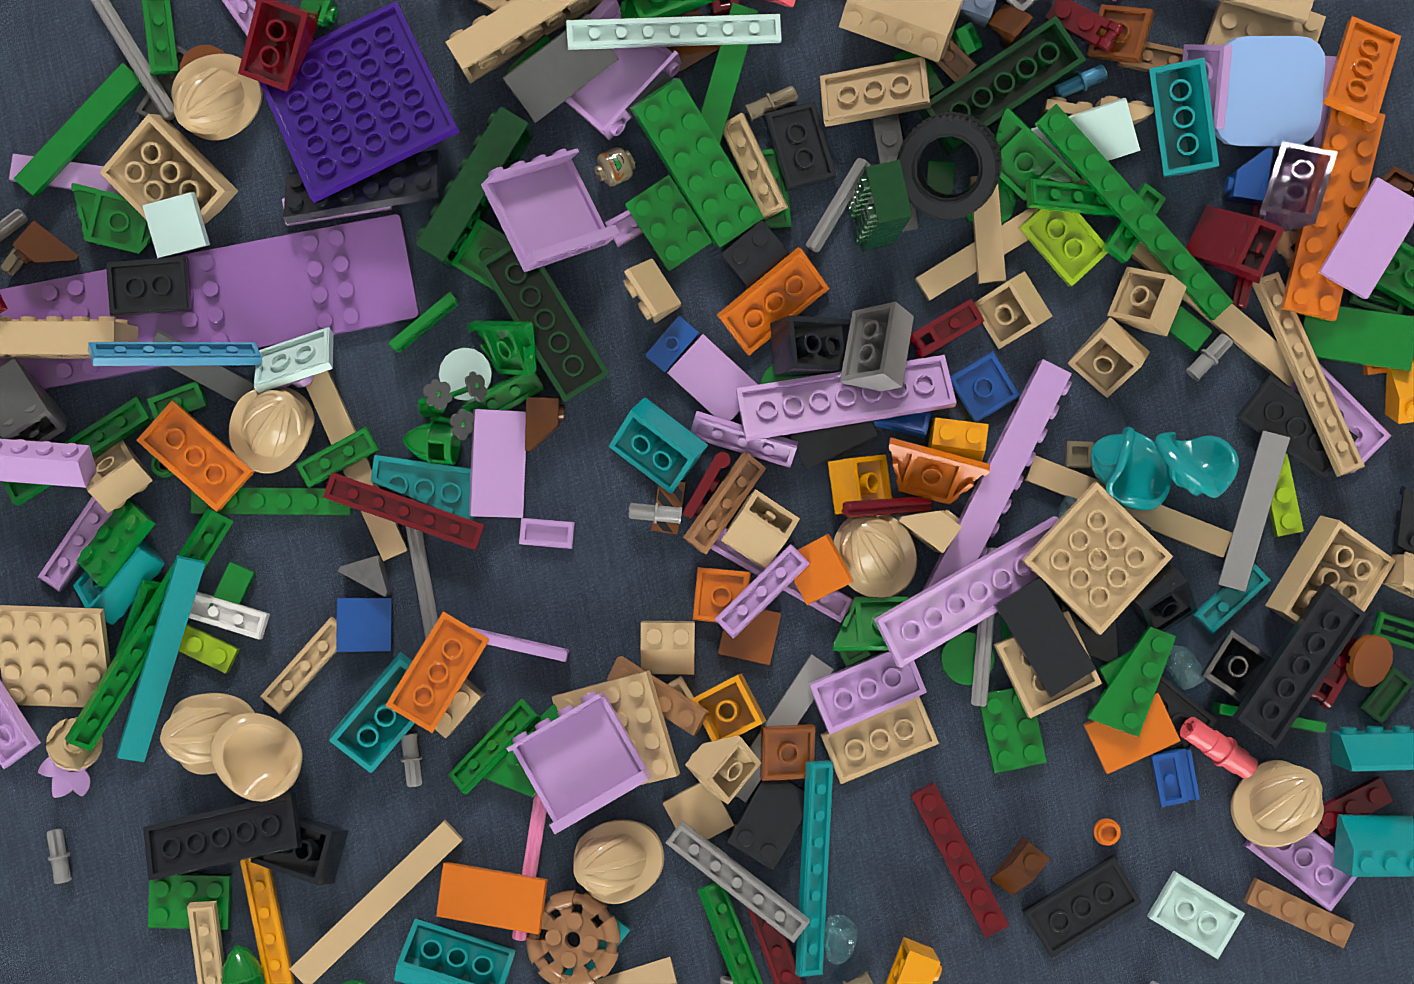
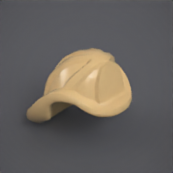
M230 54L207 55L184 66L174 79L171 92L174 114L179 124L198 137L211 141L227 139L241 132L255 118L262 104L263 89L259 81L238 74L241 58Z
M288 387L283 389L273 388L261 393L254 389L246 393L234 407L229 423V442L233 453L255 472L275 473L287 468L298 459L309 441L315 422L313 409L304 396Z
M891 515L849 517L838 529L833 542L854 579L852 583L848 584L853 590L866 597H893L908 587L916 573L917 552L910 533L896 518Z
M206 693L190 696L180 701L174 707L170 719L163 726L160 742L169 756L179 761L188 771L201 775L216 773L210 754L212 740L216 732L230 718L243 713L255 712L248 703L228 694Z
M243 713L227 720L216 732L210 749L212 764L223 783L239 796L259 802L274 799L291 788L299 776L303 760L300 742L293 731L282 722L259 713Z
M1283 760L1266 761L1258 765L1253 775L1242 779L1233 793L1230 809L1235 826L1249 841L1264 847L1286 846L1305 838L1318 827L1324 814L1323 789L1320 779L1311 770Z
M614 820L599 824L581 836L574 852V876L577 882L592 897L601 902L620 904L630 901L647 891L659 878L664 865L663 846L657 834L643 823L633 820Z

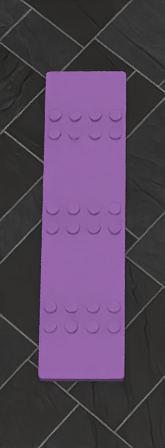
M394 214L179 255L188 257L192 310L117 316L116 319L128 320V325L138 327V342H152L156 333L161 330L182 342H255L258 349H263L330 327L334 335L414 320L419 318L420 311L403 221L399 215ZM106 269L0 289V294L8 308L0 313L2 317H11L12 319L19 320L21 316L37 317V319L45 320L47 316L63 317L64 319L71 320L73 316L90 317V319L97 320L100 316L113 317L110 316ZM0 359V366L10 359ZM17 359L44 390L168 367L93 366L91 359Z

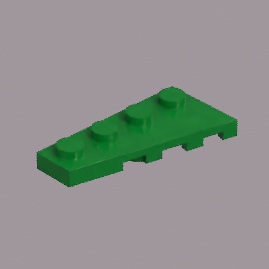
M1148 626L1129 653L1128 659L1118 669L1114 679L1108 688L1103 691L1099 701L1086 717L1139 737L1176 636Z

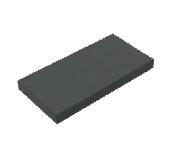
M585 14L579 20H592L589 14ZM564 30L502 79L533 123H536L619 60L612 48L568 50L567 30Z

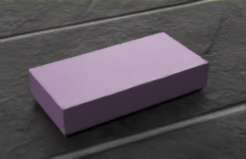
M521 518L519 544L573 549L575 522Z

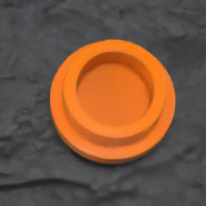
M1104 818L1095 824L1093 834L1100 844L1109 846L1119 840L1121 830L1114 820Z

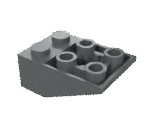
M14 357L1 365L0 435L2 439H23L25 441L43 442L49 441L65 431L69 417L17 358Z

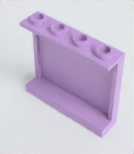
M603 0L590 14L592 20L621 19L618 1ZM666 47L612 48L619 60L565 101L610 141L613 136H618L624 130L626 122L630 119L625 109L662 72L666 73L669 78L674 77L678 73L682 63L676 51L672 53Z
M564 148L556 151L549 157L543 154L535 157L528 163L519 161L508 169H503V167L495 168L488 173L489 177L481 184L524 272L607 245L620 234L616 225L604 226L572 161V158L579 153L578 148L570 151Z
M592 691L580 699L582 701L581 705L575 708L572 705L563 708L557 712L559 718L552 722L549 718L535 725L537 731L530 735H527L526 731L511 739L514 744L506 748L508 752L514 751L553 821L550 827L554 834H557L652 777L605 692L596 695L595 691Z

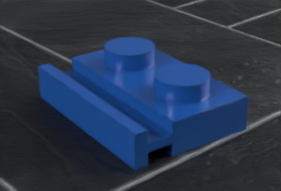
M1185 746L1182 749L1175 748L1155 752L1150 755L1161 807L1186 803L1188 800L1193 799L1200 800L1192 753L1189 746Z

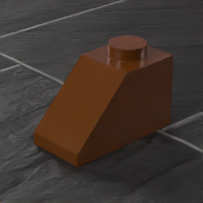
M34 220L12 244V247L16 249L13 254L26 264L29 261L35 265L75 262L79 255Z
M526 398L525 451L533 452L560 427V420H565V405H561L559 398Z
M1022 837L991 876V879L1008 893L1014 895L1037 877L1050 858L1029 840Z

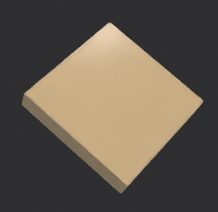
M700 782L663 801V805L675 828L683 820L707 840L734 826V822L722 800L709 792Z

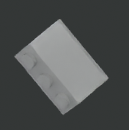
M897 302L853 311L840 382L876 391L902 388L914 316Z

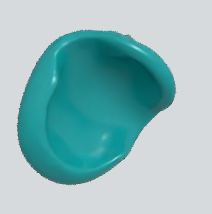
M1125 427L1121 434L1103 437L1092 447L1090 454L1092 470L1096 478L1106 487V491L1122 507L1147 511L1158 508L1165 501L1170 491L1171 477L1168 466L1158 454L1153 440L1134 431L1132 427Z
M1165 432L1156 436L1155 448L1166 462L1171 479L1177 486L1185 488L1191 494L1198 496L1205 493L1209 497L1217 498L1227 490L1234 480L1239 467V459L1235 449L1224 439L1216 436H1202L1193 440L1179 441L1175 440V432Z

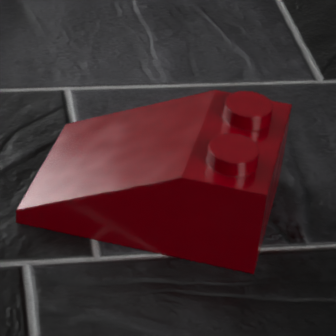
M257 0L238 74L289 92L313 41L320 14L281 0Z

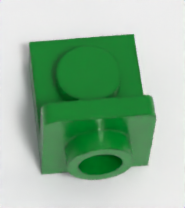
M302 0L300 5L303 9L320 14L317 23L319 27L329 30L331 22L334 23L336 21L338 7L334 0Z
M972 22L952 33L951 38L967 55L983 46Z

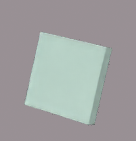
M195 192L142 205L157 258L210 245Z

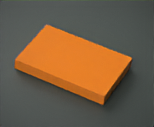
M1157 691L1139 737L1094 720L1083 724L1106 774L1181 741Z

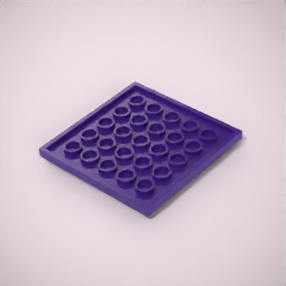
M397 1L312 41L289 92L259 82L313 203L459 133L456 123Z

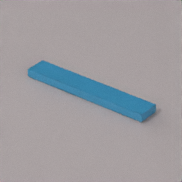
M88 342V353L93 366L261 365L262 356L255 342Z

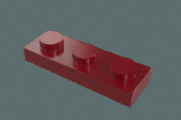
M1376 776L1323 803L1324 814L1320 824L1315 829L1320 837H1324L1336 831L1338 814L1368 815L1393 802L1382 779Z

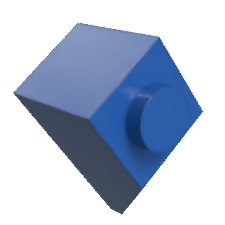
M1273 148L1265 149L1231 173L1229 177H1226L1223 186V192L1226 193L1225 201L1253 206L1265 201Z

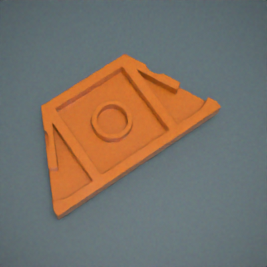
M894 438L889 440V450L892 453L893 468L897 476L896 481L900 492L950 505L959 498L961 493L973 487L975 480L982 475H988L990 472V464Z

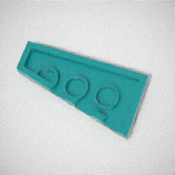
M374 455L371 482L438 509L474 521L475 516H469L471 469Z

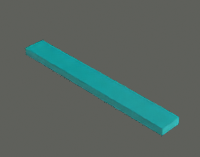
M176 556L116 753L119 759L145 761L205 566V562L202 560Z
M829 760L806 761L798 910L808 917L810 922L797 938L795 975L799 977L823 974L834 762Z

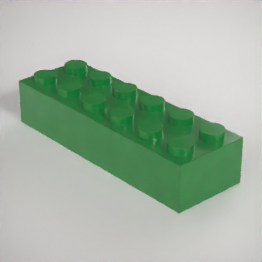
M680 78L672 79L630 107L636 120L714 245L722 247L764 219Z

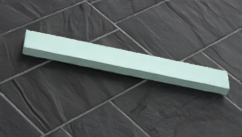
M780 14L566 20L568 50L781 42Z

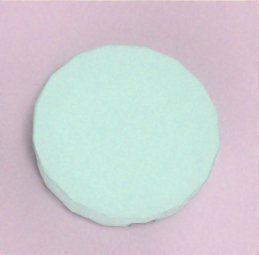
M460 348L453 350L445 356L440 365V382H447L451 387L450 392L466 387L465 377L474 371L477 375L483 376L485 380L484 386L488 389L492 383L493 376L491 364L482 353L475 349ZM467 392L454 398L469 401L474 397H471Z

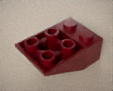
M1206 205L1186 249L1199 261L1259 284L1283 235L1284 228L1260 218Z

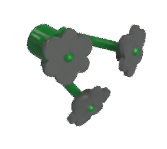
M474 371L465 377L466 387L450 392L451 387L447 382L440 383L439 380L433 379L430 384L423 387V394L426 397L418 399L420 414L425 418H430L431 422L436 421L437 423L451 425V434L457 435L459 440H465L468 433L473 431L474 414L466 412L465 409H460L458 414H453L451 418L441 417V415L445 411L447 403L451 402L453 397L467 392L478 402L484 400V395L487 394V389L484 386L485 380L482 375H477Z

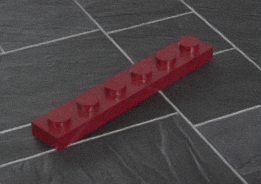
M333 472L330 475L323 498L474 550H477L485 527L484 524Z
M934 782L910 794L984 936L987 938L1008 927L1009 924Z

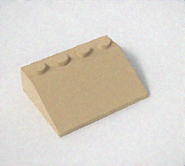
M847 0L839 27L939 62L945 57L964 0Z
M148 114L99 172L145 219L142 205L195 192L205 225L238 192L170 121L164 120L161 115Z
M1320 516L1265 606L1295 625L1322 583H1326L1365 612L1396 560L1340 520Z

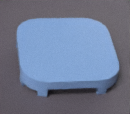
M1243 36L1232 38L1224 45H1232L1225 126L1224 129H1214L1216 137L1223 144L1232 146H1296L1310 140L1319 128L1322 113L1326 63L1325 54L1320 44L1312 38L1303 36Z

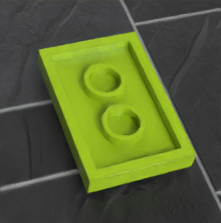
M1037 209L1018 227L1070 287L1108 253L1102 249L1105 244L1080 213Z

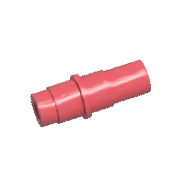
M1196 717L1187 719L1182 725L1180 736L1211 758L1216 766H1223L1231 773L1237 774L1243 779L1249 778L1256 771L1258 766L1257 759L1239 746L1234 738L1226 737L1219 731L1213 730Z

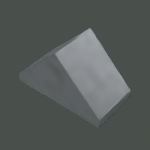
M381 555L341 566L338 570L343 575L384 597L390 596L392 593Z

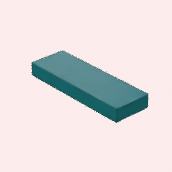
M1254 563L1245 592L1222 586L1192 615L1210 634H1214L1271 580Z

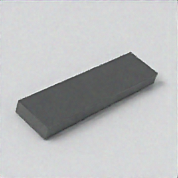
M159 330L152 342L182 341ZM226 365L168 366L236 403L242 396L254 389V380Z

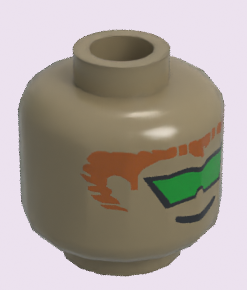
M614 147L597 157V166L594 167V171L600 182L604 181L609 186H616L630 179L636 166L628 150Z

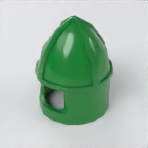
M436 421L422 424L408 431L402 439L408 450L429 464L443 463L454 465L457 463L460 455L461 440L457 438V435L451 434L452 426L449 424L437 423Z
M236 945L227 956L222 968V978L220 981L221 984H265L264 969L261 967L257 957L248 948Z

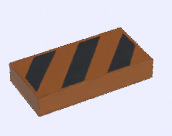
M681 482L672 494L658 485L656 503L659 506L682 507L686 482ZM653 521L651 530L678 534L679 524L657 521V524H654Z

